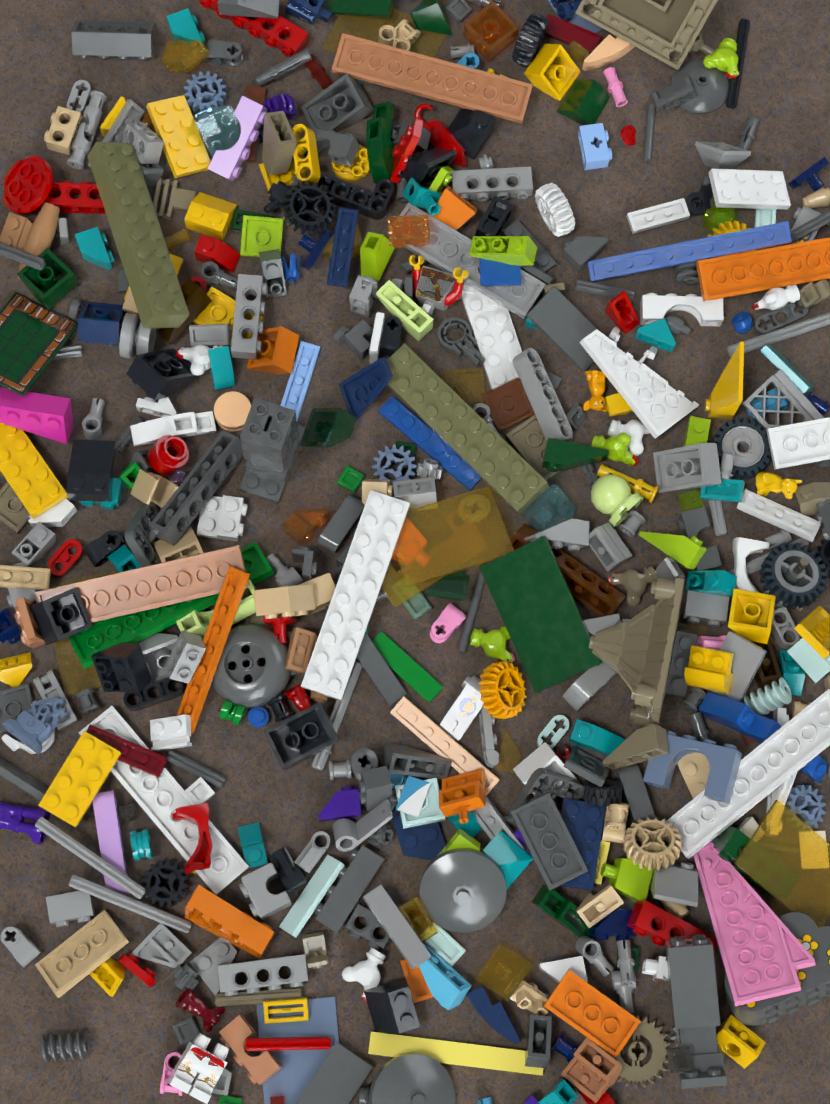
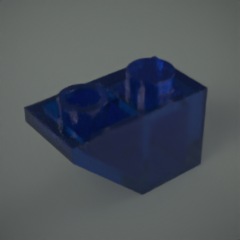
M615 909L588 930V935H595L596 940H608V936L616 937V941L629 940V937H636L637 934L633 932V928L627 925L633 910Z

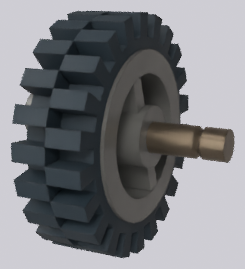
M787 542L785 546L780 544L772 549L761 564L762 568L759 571V575H762L760 583H765L762 589L764 591L769 590L768 595L776 596V604L782 601V607L786 608L790 604V609H795L797 606L800 609L804 608L805 605L809 606L823 592L827 584L825 579L828 575L827 572H823L826 569L825 564H819L822 558L820 556L814 557L817 553L816 551L812 550L809 553L807 552L808 546L805 545L801 549V543H795L792 546V542Z

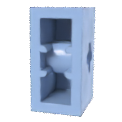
M603 123L579 126L578 139L584 170L608 167L609 161L612 160L611 148L607 147L609 136L608 131L604 130Z

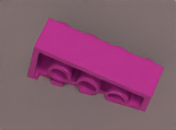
M0 387V423L68 444L74 428L71 399L27 392L22 397L6 388Z

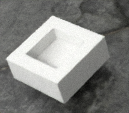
M202 777L185 790L195 804H203L215 795V792Z

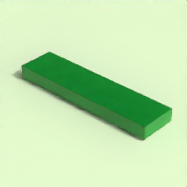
M382 631L374 638L372 643L389 668L426 702L430 703L443 689L442 685Z

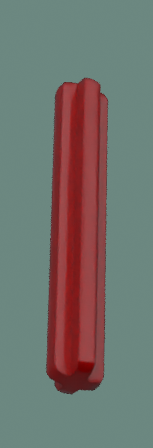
M246 1038L244 1047L246 1051L323 1050L331 1048V1038Z

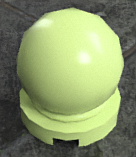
M607 474L595 481L591 489V502L597 510L611 516L609 522L614 527L618 526L629 516L628 510L633 506L637 508L644 499L638 492L634 495L631 494L630 486L626 480L618 475Z

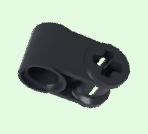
M390 316L384 321L379 355L392 356L401 347L402 322L398 317Z
M110 530L87 544L83 551L93 566L99 567L109 560L108 556L125 545V541L117 531ZM113 538H115L117 542L115 545H113L111 541Z

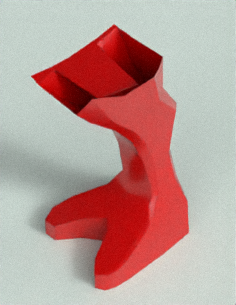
M208 803L175 809L176 812L172 814L173 819L194 822L198 826V845L185 865L186 875L194 870L210 868V854L213 845L209 833Z

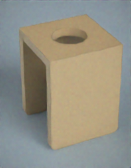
M140 469L130 494L145 504L149 505L150 501L163 508L178 489V485L163 476Z
M330 573L299 584H313L315 610H308L306 616L326 609L325 606L330 605L336 588Z

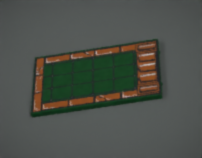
M15 292L0 310V386L24 397L76 331L78 322L52 309L47 310L42 304Z

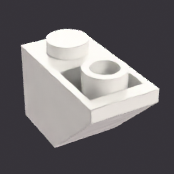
M65 499L34 520L30 515L28 522L33 528L38 522L45 527H63L76 514L77 510L72 503Z

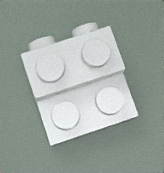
M225 495L223 497L212 496L200 511L197 536L238 542L239 536H243L244 524L241 523L242 516H246L247 504H244V498Z

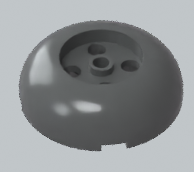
M243 624L231 628L211 683L213 688L224 700L228 699L236 705L252 708L268 704L270 700L278 697L283 692L290 679L291 671L285 668L288 647L284 643H279V635L277 639L274 631L265 626ZM246 645L250 646V652L244 654L243 647ZM261 658L266 660V664L263 667L258 665V661ZM247 661L250 662L249 667L245 666ZM236 662L237 667L235 670L229 669L230 663ZM246 675L252 676L253 680L251 683H245L244 678Z

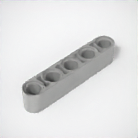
M533 348L526 349L513 358V366L546 440L552 438L567 441L572 438L573 431L537 351Z

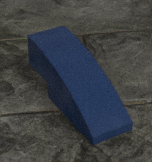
M483 986L466 994L473 1008L493 1030L514 1044L521 1042L501 1002L492 1006Z

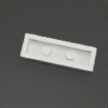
M682 198L627 213L626 217L632 234L687 220L690 218L685 199Z

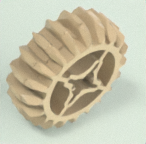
M647 816L645 821L639 818L637 824L632 822L630 828H627L623 840L627 858L632 859L633 865L639 863L640 869L647 867L649 871L652 868H656L659 871L660 867L667 869L669 864L674 865L675 859L680 857V851H682V838L679 835L678 828H673L672 823L666 824L665 818L662 821H658L657 817L654 820H650ZM637 840L641 842V847L637 845ZM665 840L668 842L669 847L665 846Z

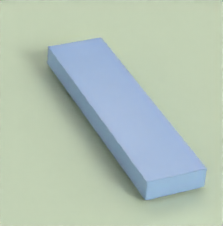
M303 341L300 342L292 373L290 374L280 405L295 410L296 421H298L320 352V346Z

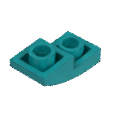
M229 346L207 350L214 389L218 390L235 386Z

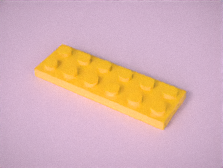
M0 423V471L34 520L68 498V496L25 432Z

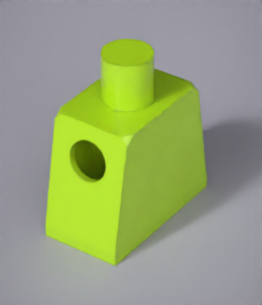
M617 858L613 865L604 863L600 874L610 878L609 884L613 886L618 894L637 902L646 900L654 868L650 871L647 867L640 869L639 863L633 865L632 859Z

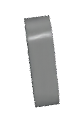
M78 80L74 83L66 105L67 109L73 110L72 106H76L77 101H79L80 108H77L75 111L81 112V115H83L90 99L91 87L87 81ZM85 87L86 91H83L81 96H79V89Z

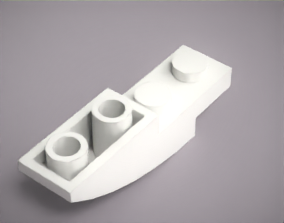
M213 411L195 414L194 412L182 413L130 426L134 447L155 444L165 435L183 438L215 433L217 431Z

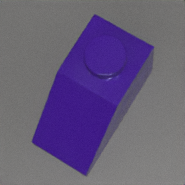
M354 786L342 787L341 791L335 793L318 815L319 822L361 817L359 790L354 789Z

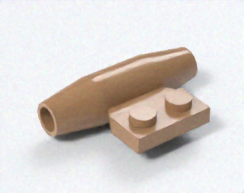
M44 203L33 223L26 217L9 212L0 236V242L38 256L47 248L50 250L56 233L60 208ZM20 263L18 272L21 271L26 265Z
M298 627L293 628L287 652L286 669L300 674L306 673L318 639L314 632ZM311 691L312 700L323 703L328 701V696Z

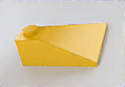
M744 342L738 344L709 398L705 399L704 410L708 411V418L732 419L742 403Z

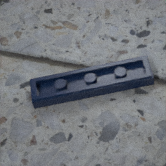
M338 209L327 285L347 288L359 210Z

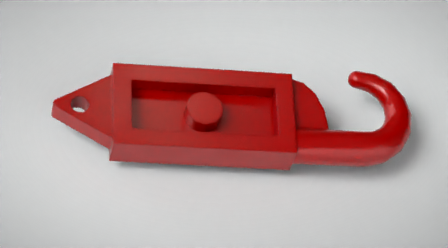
M427 103L417 106L414 112V120H422V127L431 132L429 141L435 148L455 150L457 155L451 164L467 167L464 155L466 150L446 126L439 120H432L426 123L421 117L423 109L433 110V107Z

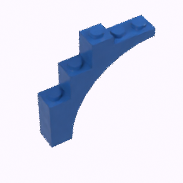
M711 692L707 693L698 709L709 720L731 728L760 744L782 727L775 720L757 715L745 703ZM817 755L802 767L800 771L812 781L820 783L829 765Z

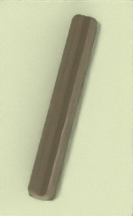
M300 988L262 990L254 993L238 992V995L232 996L218 993L215 995V1005L223 1007L263 1004V1000L301 998L302 993Z

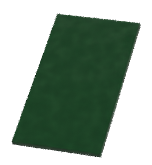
M541 536L539 539L479 567L535 693H540L546 688L592 667L599 666L602 663L592 653L593 649L589 648L591 636L546 536Z

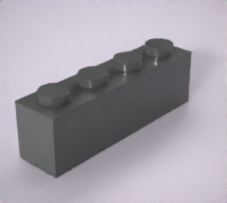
M363 845L360 849L356 848L349 858L353 861L348 868L346 866L343 867L338 875L340 878L337 886L334 884L331 886L326 894L329 897L325 904L320 903L314 913L317 915L315 919L317 922L336 934L339 933L384 862L382 857Z

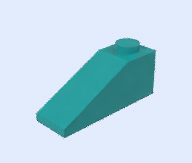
M577 719L568 743L604 756H609L626 739Z

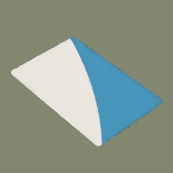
M408 776L396 810L419 817L431 783Z

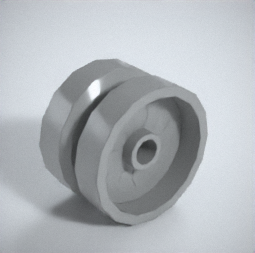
M126 313L120 334V357L131 359L135 353L138 355L153 352L157 328H143L137 314Z

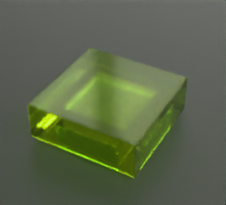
M698 489L677 496L683 512L704 507Z

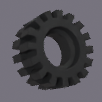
M606 777L602 787L585 780L583 799L589 804H599V806L620 804L622 802L623 784L621 781H616L617 779H610L609 777Z

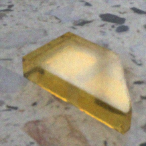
M505 731L496 770L517 775L513 769L520 762L521 752L511 739L509 733Z

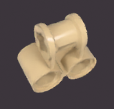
M403 19L395 28L391 25L382 26L379 29L378 43L410 51V46L419 38L421 32L408 24L409 21L407 19Z
M620 803L606 806L602 840L623 844L629 804Z

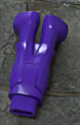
M0 802V829L28 834L33 843L42 845L46 834L35 827L36 823H27L24 820L28 818L38 821L40 817H43L49 821L51 813L41 807L26 808L24 805L14 806Z

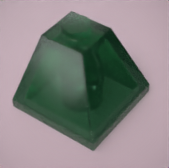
M313 408L300 446L332 447L351 437L357 418L341 408Z
M453 570V573H448L426 588L424 596L466 602L470 576H466L465 571Z

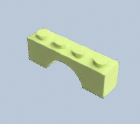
M250 580V586L245 587L232 625L256 613L254 600L256 588ZM214 610L207 612L193 611L176 621L180 631L199 635L203 640Z

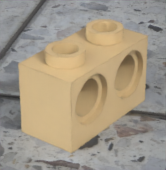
M58 106L56 113L53 112L51 116V127L49 130H46L44 135V141L49 150L71 156L72 145L81 124V112ZM64 120H70L67 124H62ZM59 137L63 138L61 141H55Z

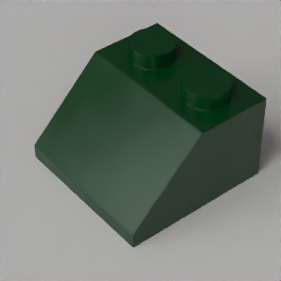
M47 248L38 255V257L43 258L46 262L43 270L26 265L17 275L33 296L49 310L79 284L75 274Z

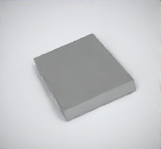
M731 630L728 632L720 648L721 651L734 653L731 673H734L731 694L711 692L741 702L767 651Z

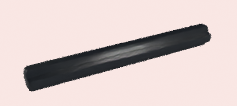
M740 19L738 25L736 54L739 58L737 64L739 75L736 78L730 79L726 107L735 109L738 102L750 26L748 19Z

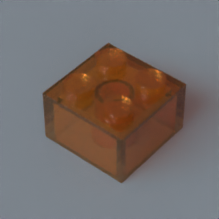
M492 1L463 25L462 36L471 45L474 44V48L490 62L517 40L519 27Z

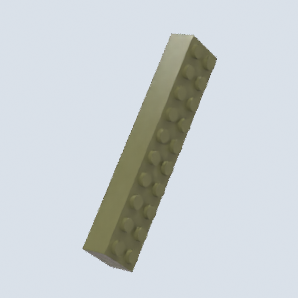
M96 142L87 157L143 328H179L190 314L132 143Z
M405 343L388 359L393 377L387 383V386L520 517L550 488L548 482Z

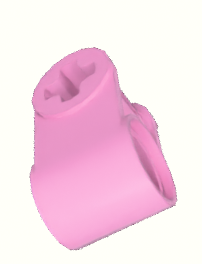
M449 603L431 627L430 638L435 643L445 642L454 630L462 624L467 615L452 603ZM440 629H443V630H444L443 634H442V633H440L439 635L436 634V631H437V630H438V631H439Z
M172 1052L164 1060L160 1094L170 1092L178 1093L179 1096H182L183 1091L168 1085L169 1083L167 1082L174 1070L169 1064L170 1058L172 1056L181 1058L182 1056L181 1052Z

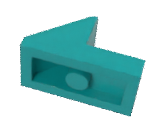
M259 822L238 827L245 862L249 866L248 869L267 865L268 861Z

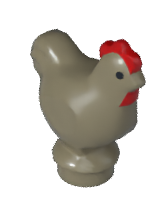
M652 565L647 568L645 567L643 573L630 569L623 573H612L611 576H608V583L611 586L623 585L627 591L626 602L632 607L640 603V597L645 592L647 583L652 584L653 581L658 580Z

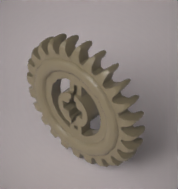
M647 1016L643 1017L632 1034V1041L626 1046L625 1051L628 1058L631 1059V1066L623 1061L620 1053L615 1058L605 1051L622 1065L621 1073L616 1082L624 1078L625 1086H628L630 1081H632L634 1088L637 1087L638 1081H640L643 1087H646V1080L654 1084L653 1076L661 1079L659 1070L667 1071L663 1063H671L665 1057V1055L672 1054V1051L665 1048L671 1045V1042H664L668 1033L660 1034L663 1026L655 1028L656 1020H652L648 1024ZM640 1035L648 1040L652 1050L649 1061L641 1067L640 1060L646 1057L647 1047L640 1041ZM636 1044L639 1049H642V1052L637 1057L631 1051L632 1048L636 1047Z

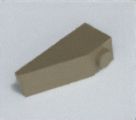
M813 482L797 487L794 493L801 514L812 516L819 512L817 504L830 499V482Z
M649 723L643 728L637 729L603 760V765L616 770L669 754L666 729L658 726L656 723Z

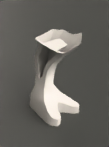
M741 537L733 539V575L737 576L735 589L759 593L747 576L746 558L750 554L762 553L763 550L769 549L770 543Z

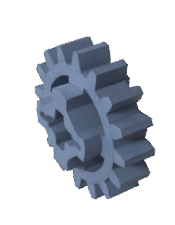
M200 71L198 77L194 74L192 75V81L187 79V86H184V96L188 106L193 105L194 112L200 109L201 114L205 110L211 114V109L219 110L218 104L224 105L223 99L227 98L226 85H223V79H218L216 73L210 76V71H207L206 75H203ZM215 86H216L217 89H218V94H217L216 91H215V88H214ZM192 92L196 94V98L193 97Z
M393 444L390 450L385 446V452L383 453L379 450L378 454L380 457L373 458L377 463L372 465V469L377 470L373 474L374 477H380L379 479L390 480L385 477L387 475L395 477V480H390V485H393V482L410 480V476L415 477V473L412 472V470L417 469V465L412 464L415 461V457L409 458L411 451L404 452V446L396 449V445ZM393 454L401 455L404 458H396ZM386 457V458H387L386 465H385V466H382V468H381V463H382V461L384 460V458ZM392 463L399 465L398 470L395 472L393 469H390ZM408 466V471L406 475L403 477L402 471Z
M796 785V788H791L785 804L786 809L782 813H787V817L784 820L791 821L790 827L796 828V831H812V828H818L817 822L824 821L821 815L826 814L822 810L826 803H821L823 795H817V788L812 789L811 785Z

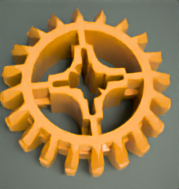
M503 661L492 663L483 669V674L480 675L482 680L478 683L480 685L478 692L481 693L480 700L484 702L483 708H487V714H491L493 718L508 719L517 716L519 712H522V706H525L524 699L527 698L525 695V690L527 689L524 688L525 680H522V673H518V667H514L512 663Z

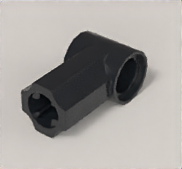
M285 847L273 852L269 856L288 894L307 883L300 868L295 865Z

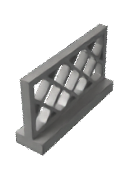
M781 369L773 371L769 378L742 402L765 429L785 426L779 425V413H789V425L793 424V414H800L803 417V422L824 418ZM771 382L776 387V396L766 395V386ZM754 398H762V409H754L749 402ZM766 398H776V410H765ZM780 399H787L790 402V411L779 410ZM765 412L775 413V425L767 424Z

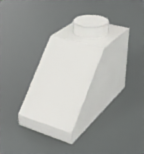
M583 956L538 964L541 971L558 983L568 969L588 982Z

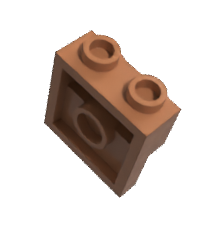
M25 597L16 599L17 605L15 606L16 613L14 616L18 625L21 626L22 632L20 636L22 642L31 648L44 645V639L30 608L31 605L36 603Z

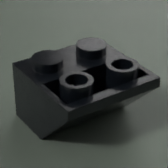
M119 643L91 656L103 690L106 692L140 693L152 679L139 643Z

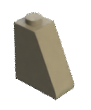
M284 111L265 113L262 161L269 175L287 173L297 140Z

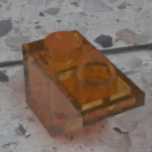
M326 509L295 510L281 524L282 530L297 544L308 543L314 536L313 532L318 527L321 529L328 522V511Z

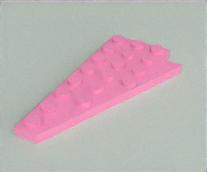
M709 842L693 857L735 1006L801 991L796 970L815 966V959L733 865L718 856L719 852L713 848L714 844Z

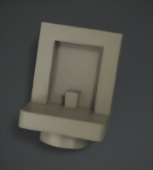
M323 931L302 935L307 968L318 969L329 964Z

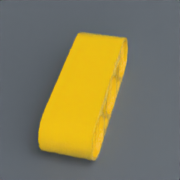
M297 124L292 128L297 140L294 151L296 175L299 180L303 182L308 180L309 184L312 185L313 182L316 181L317 183L320 180L316 136L312 129L303 124ZM305 132V136L301 139L302 133ZM306 151H308L307 157H306V158H303V157H304V153H305ZM310 170V176L306 178V174Z

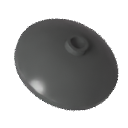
M703 60L688 61L682 64L679 70L675 71L671 85L685 79L684 76L688 74V76H691L698 94L697 97L679 105L685 111L699 115L709 114L718 110L727 100L729 81L724 71L716 68H706Z

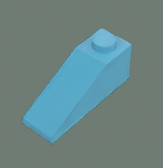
M424 943L423 945L430 953L431 958L419 965V968L432 996L447 1010L459 1006L472 985L432 948Z

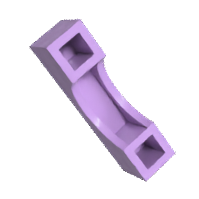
M244 96L241 97L234 112L241 126L240 138L232 148L223 151L216 150L208 167L209 170L231 181L239 177L243 160L248 158L250 154L249 148L252 142H255L258 138V129L264 123V114L268 110L266 107Z

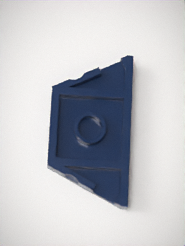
M395 809L392 812V821L403 856L426 860L436 858L445 847L439 823L434 822L403 829L400 811Z

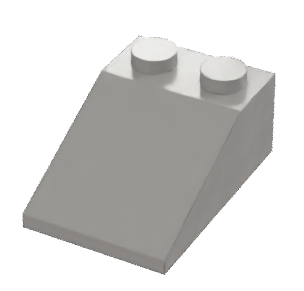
M699 443L653 453L657 486H659L658 493L722 484L717 443Z
M681 862V864H669L667 869L660 867L659 871L656 868L653 869L649 886L655 899L694 907L698 906V870L694 867V864Z

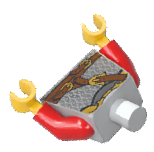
M415 255L410 256L409 262L414 266L412 269L414 294L418 301L423 304L421 309L430 317L435 308L444 311L448 306L461 298L464 287L463 279L469 276L467 270H463L461 275V267L455 268L453 274L426 266L420 268V265L424 263V257L422 255L418 256V263H416Z

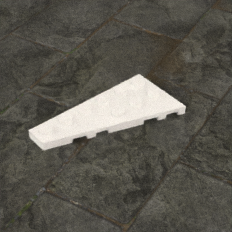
M596 329L580 341L583 348L655 439L699 406L695 401L691 402L684 397L685 394L680 390L676 391L669 386L668 381L645 364H640L634 360L633 355L619 349L614 341Z

